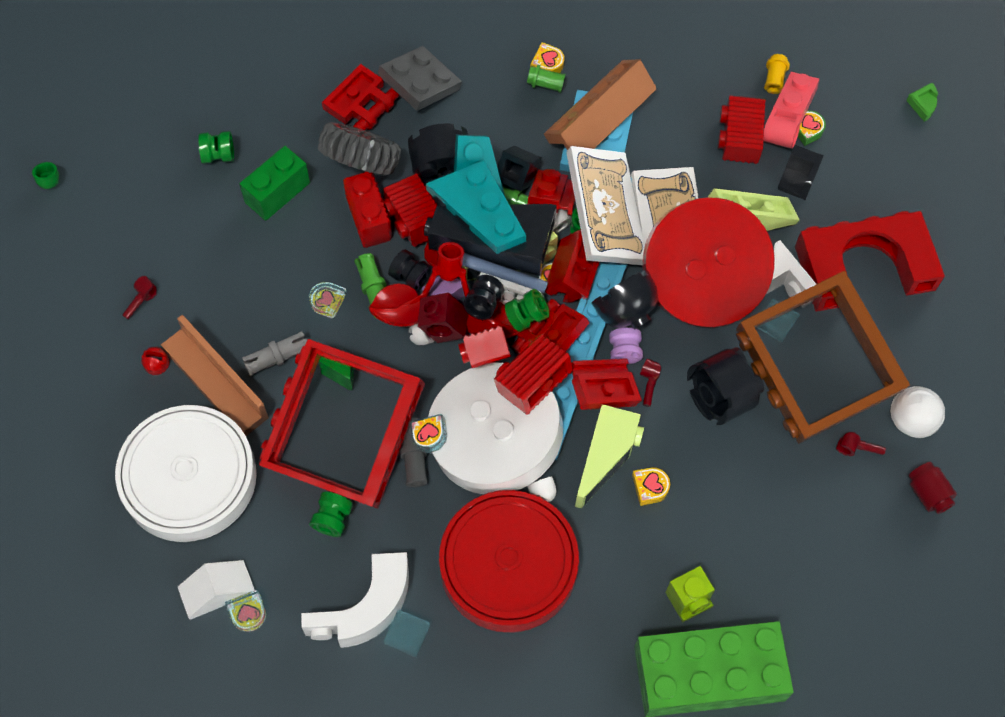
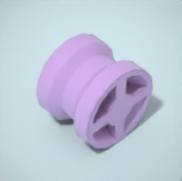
M633 328L613 330L609 334V341L613 345V349L610 352L611 359H628V364L642 360L643 350L639 347L642 339L640 330H634Z

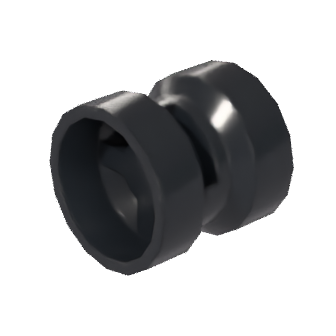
M404 249L392 261L388 275L397 281L403 280L406 285H409L418 292L428 281L432 273V266L425 261L419 262L415 260V255Z
M491 275L478 276L471 287V291L468 292L464 300L466 312L472 317L481 320L492 317L497 308V303H499L504 294L503 284Z

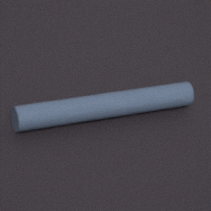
M464 253L463 266L536 289L543 294L545 292L547 281Z

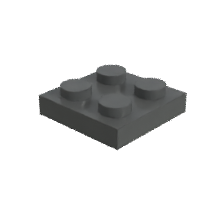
M424 46L380 65L378 75L416 111L460 90L462 81Z

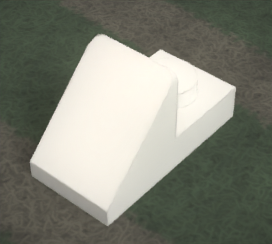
M781 240L777 241L773 247L775 258L773 278L766 294L784 285L789 297H792L816 285ZM813 300L801 305V307H805L806 305L813 302Z

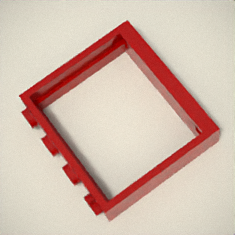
M307 339L300 354L297 353L295 364H297L295 373L285 383L283 389L285 399L282 407L277 408L271 420L273 430L269 440L266 439L261 445L263 450L260 455L261 461L259 465L378 509L425 383L419 377ZM320 357L403 386L363 492L280 462Z

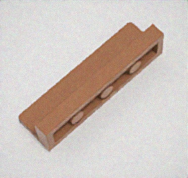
M640 59L622 60L544 133L549 144H564L567 150L570 146L595 149L656 90V86Z
M181 315L177 318L181 329L161 344L162 349L219 412L231 418L247 436L269 419L264 403L193 325Z

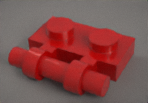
M360 64L322 101L323 110L345 125L353 117L356 118L358 121L352 127L366 131L367 129L371 130L377 124L376 119L383 112L391 110L394 106V101L400 95L392 87L386 93L381 91L380 89L384 86L383 79ZM370 100L374 101L375 104L368 111L363 108Z
M551 298L547 303L550 313L549 317L540 322L533 321L529 328L519 332L516 335L518 339L513 343L511 349L519 355L520 348L526 341H534L540 334H543L566 352L590 322L581 313L565 304L560 306L557 301Z

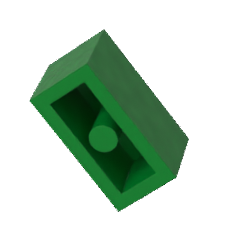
M283 146L241 181L239 185L245 204L263 220L267 221L308 186L310 179L306 163L288 147Z

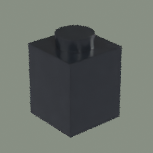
M517 146L504 150L497 166L501 183L518 191L528 188L533 183L542 157Z

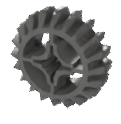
M335 122L326 123L318 139L317 149L324 156L336 160L338 163H343L369 173L393 174L400 161L401 148L394 141L350 125Z

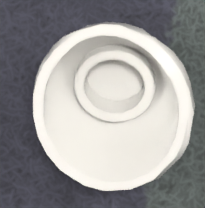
M909 387L897 394L891 404L890 413L895 426L910 437L925 438L931 436L938 431L945 419V407L941 398L934 391L925 387Z

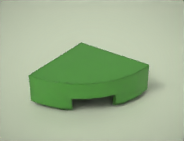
M930 83L909 94L906 100L924 122L933 115L936 109L938 91L935 85Z

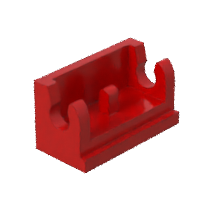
M581 229L560 240L547 278L548 283L545 293L548 295H555L558 292L565 293L563 298L565 303H570L580 298H588L599 265L598 261L586 260Z

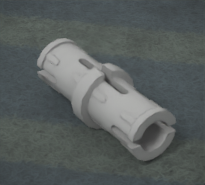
M300 331L277 343L273 340L268 343V347L243 356L242 360L246 369H248L249 375L252 376L275 364L279 367L284 364V360L297 355V353L300 354L302 347L307 342L306 338L304 339L303 332Z

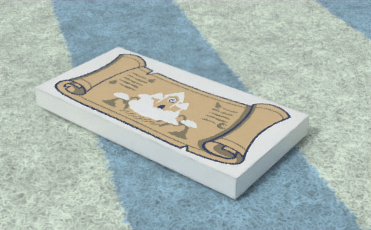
M570 146L566 153L586 260L642 265L645 245L626 153Z
M694 167L637 170L631 174L633 192L645 245L652 228L664 214L682 203L698 199Z

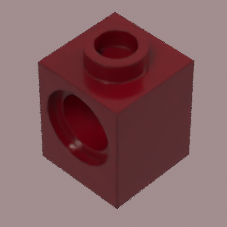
M449 292L422 297L420 299L417 327L437 343L464 339L468 313L464 306Z

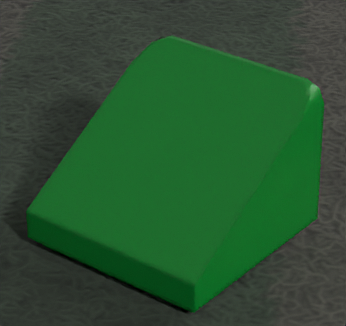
M320 357L318 363L321 374L344 388L353 391L354 368Z

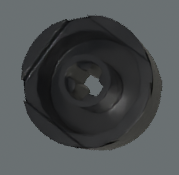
M435 124L420 129V135L413 139V135L408 138L413 174H418L425 187L426 183L454 172L456 134L468 135L466 128L461 126L462 131L454 128V124Z
M738 347L724 349L690 366L687 371V381L693 380L694 389L690 390V394L696 407L707 420L716 419L718 421L716 425H723L754 409L759 403V394L764 391L762 379L752 372L746 362L744 353Z

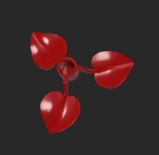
M446 242L440 245L438 251L429 249V243H427L424 249V257L433 268L423 292L418 295L414 288L405 284L389 285L377 293L373 302L369 305L370 313L380 321L393 326L407 327L417 324L420 299L427 297L437 276H440L445 281H453L459 277L466 298L469 287L466 279L467 271L462 268L464 258L462 246L454 242ZM497 303V308L489 319L481 320L469 314L467 315L466 328L470 334L473 332L477 334L478 331L484 332L485 329L490 330L491 327L497 328L498 325L503 327L506 338L519 334V331L509 322L503 303Z

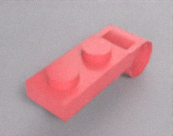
M790 72L766 122L763 142L790 149L794 148L800 125L818 89L819 78Z

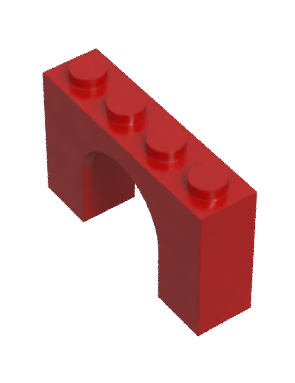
M901 211L893 216L882 218L872 216L863 221L852 223L842 221L833 226L822 228L812 226L800 232L795 244L800 265L816 284L843 271L846 272L843 254L856 247H871L885 253L896 266L906 296L936 291L945 277L921 211L911 213ZM827 292L813 300L816 312L839 308L831 292Z

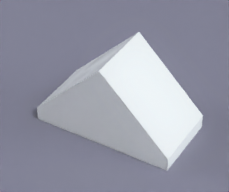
M244 560L204 563L178 586L190 620L256 593Z

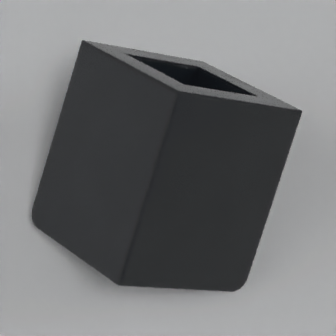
M794 145L786 169L779 182L778 190L806 200L824 155Z

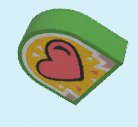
M815 111L806 112L798 134V138L804 146L818 140L822 136L826 126L822 115Z

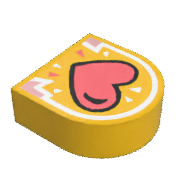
M542 42L530 64V68L531 66L537 67V65H541L540 68L560 73L564 67V54L560 49Z
M646 468L633 471L632 477L640 506L658 503L666 498L670 489V479L663 470Z

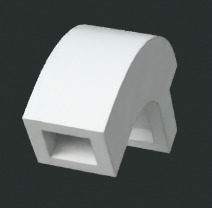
M407 552L372 554V581L366 596L357 605L347 610L301 613L302 629L305 636H311L313 640H328L332 638V634H338L340 647L344 648L369 641L383 632L397 617L407 595L409 583Z

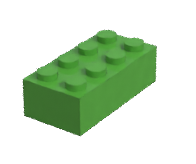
M780 621L638 637L634 646L645 717L785 702L794 693Z

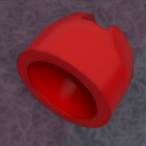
M150 347L144 351L141 362L147 373L160 375L168 369L169 358L164 350L159 347ZM151 356L162 357V360L152 358Z

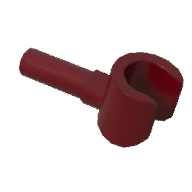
M141 276L134 283V288L138 294L122 314L128 320L144 300L149 301L157 295L156 286L147 276Z
M646 359L640 372L641 376L649 379L646 384L643 406L646 407L651 406L654 387L661 371V365L650 359Z
M855 432L846 433L844 437L840 438L836 447L839 453L846 456H854L856 449L884 455L886 448L860 440V436Z

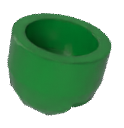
M43 162L36 165L32 170L35 183L42 189H52L59 182V172L53 163Z

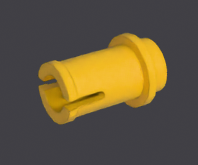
M774 54L766 62L768 73L764 89L768 93L779 94L783 89L785 73L789 70L790 63L786 56Z

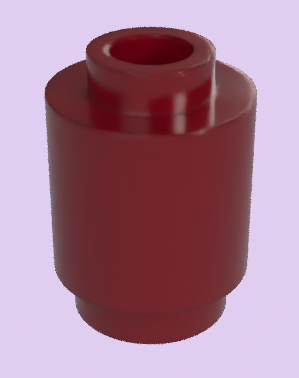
M932 462L919 466L908 475L912 481L910 486L928 512L935 510L937 514H941L955 505L953 499L957 496L956 491L941 469L935 467Z

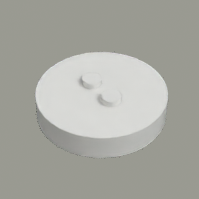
M489 363L476 368H470L454 377L436 396L428 418L441 416L442 435L435 444L430 446L440 468L456 485L478 494L503 490L517 491L530 485L540 478L552 465L558 455L563 439V420L553 392H550L543 401H540L539 405L535 406L534 410H531L528 415L498 393L494 378L496 377L497 370L504 363Z
M198 405L171 407L145 419L127 437L119 452L115 469V480L119 497L132 518L150 534L175 542L202 540L228 528L240 517L249 504L254 493L257 477L255 458L241 428L225 414L215 409Z

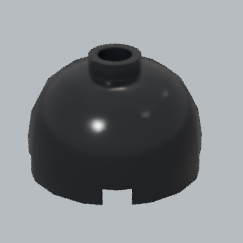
M644 269L642 272L632 275L608 290V294L601 298L599 296L591 302L597 314L605 323L616 328L631 325L635 330L651 320L648 314L656 307L658 294L652 277L647 269Z

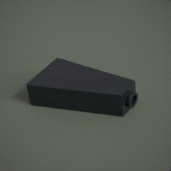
M510 205L526 234V242L498 254L469 229V225L457 214L454 216L446 209V206H436L433 218H427L424 236H428L429 249L438 251L443 243L454 242L462 246L466 254L504 267L540 275L555 225L557 205Z

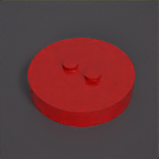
M707 197L682 203L669 210L658 220L646 240L642 266L643 270L647 269L656 285L658 294L657 304L666 313L679 321L691 325L718 327L742 319L759 305L770 287L774 273L775 258L772 242L767 230L751 211L727 199Z
M515 490L487 493L464 505L447 525L439 550L441 580L445 592L454 607L476 625L498 632L529 630L540 626L554 617L569 599L575 585L579 566V551L576 537L562 513L552 504L536 495Z

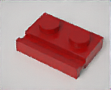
M538 169L527 204L557 205V213L559 209L568 210L567 215H572L575 206L572 180L568 179V175L561 174L554 169Z
M628 359L583 360L571 363L573 368V379L571 381L581 410L601 409L602 404L614 408L634 407L642 401L633 374L628 372L626 366L629 363Z

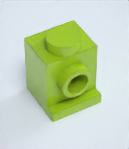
M699 566L670 581L665 593L681 621L685 622L713 607L710 598L715 589L702 567Z

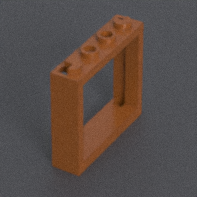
M845 271L741 321L736 329L740 348L743 351H748L753 360L751 367L754 374H757L764 380L769 389L767 396L770 403L775 409H780L785 418L783 421L785 430L789 431L792 438H796L798 444L903 392L911 386ZM827 292H831L883 383L884 388L808 425L755 328Z

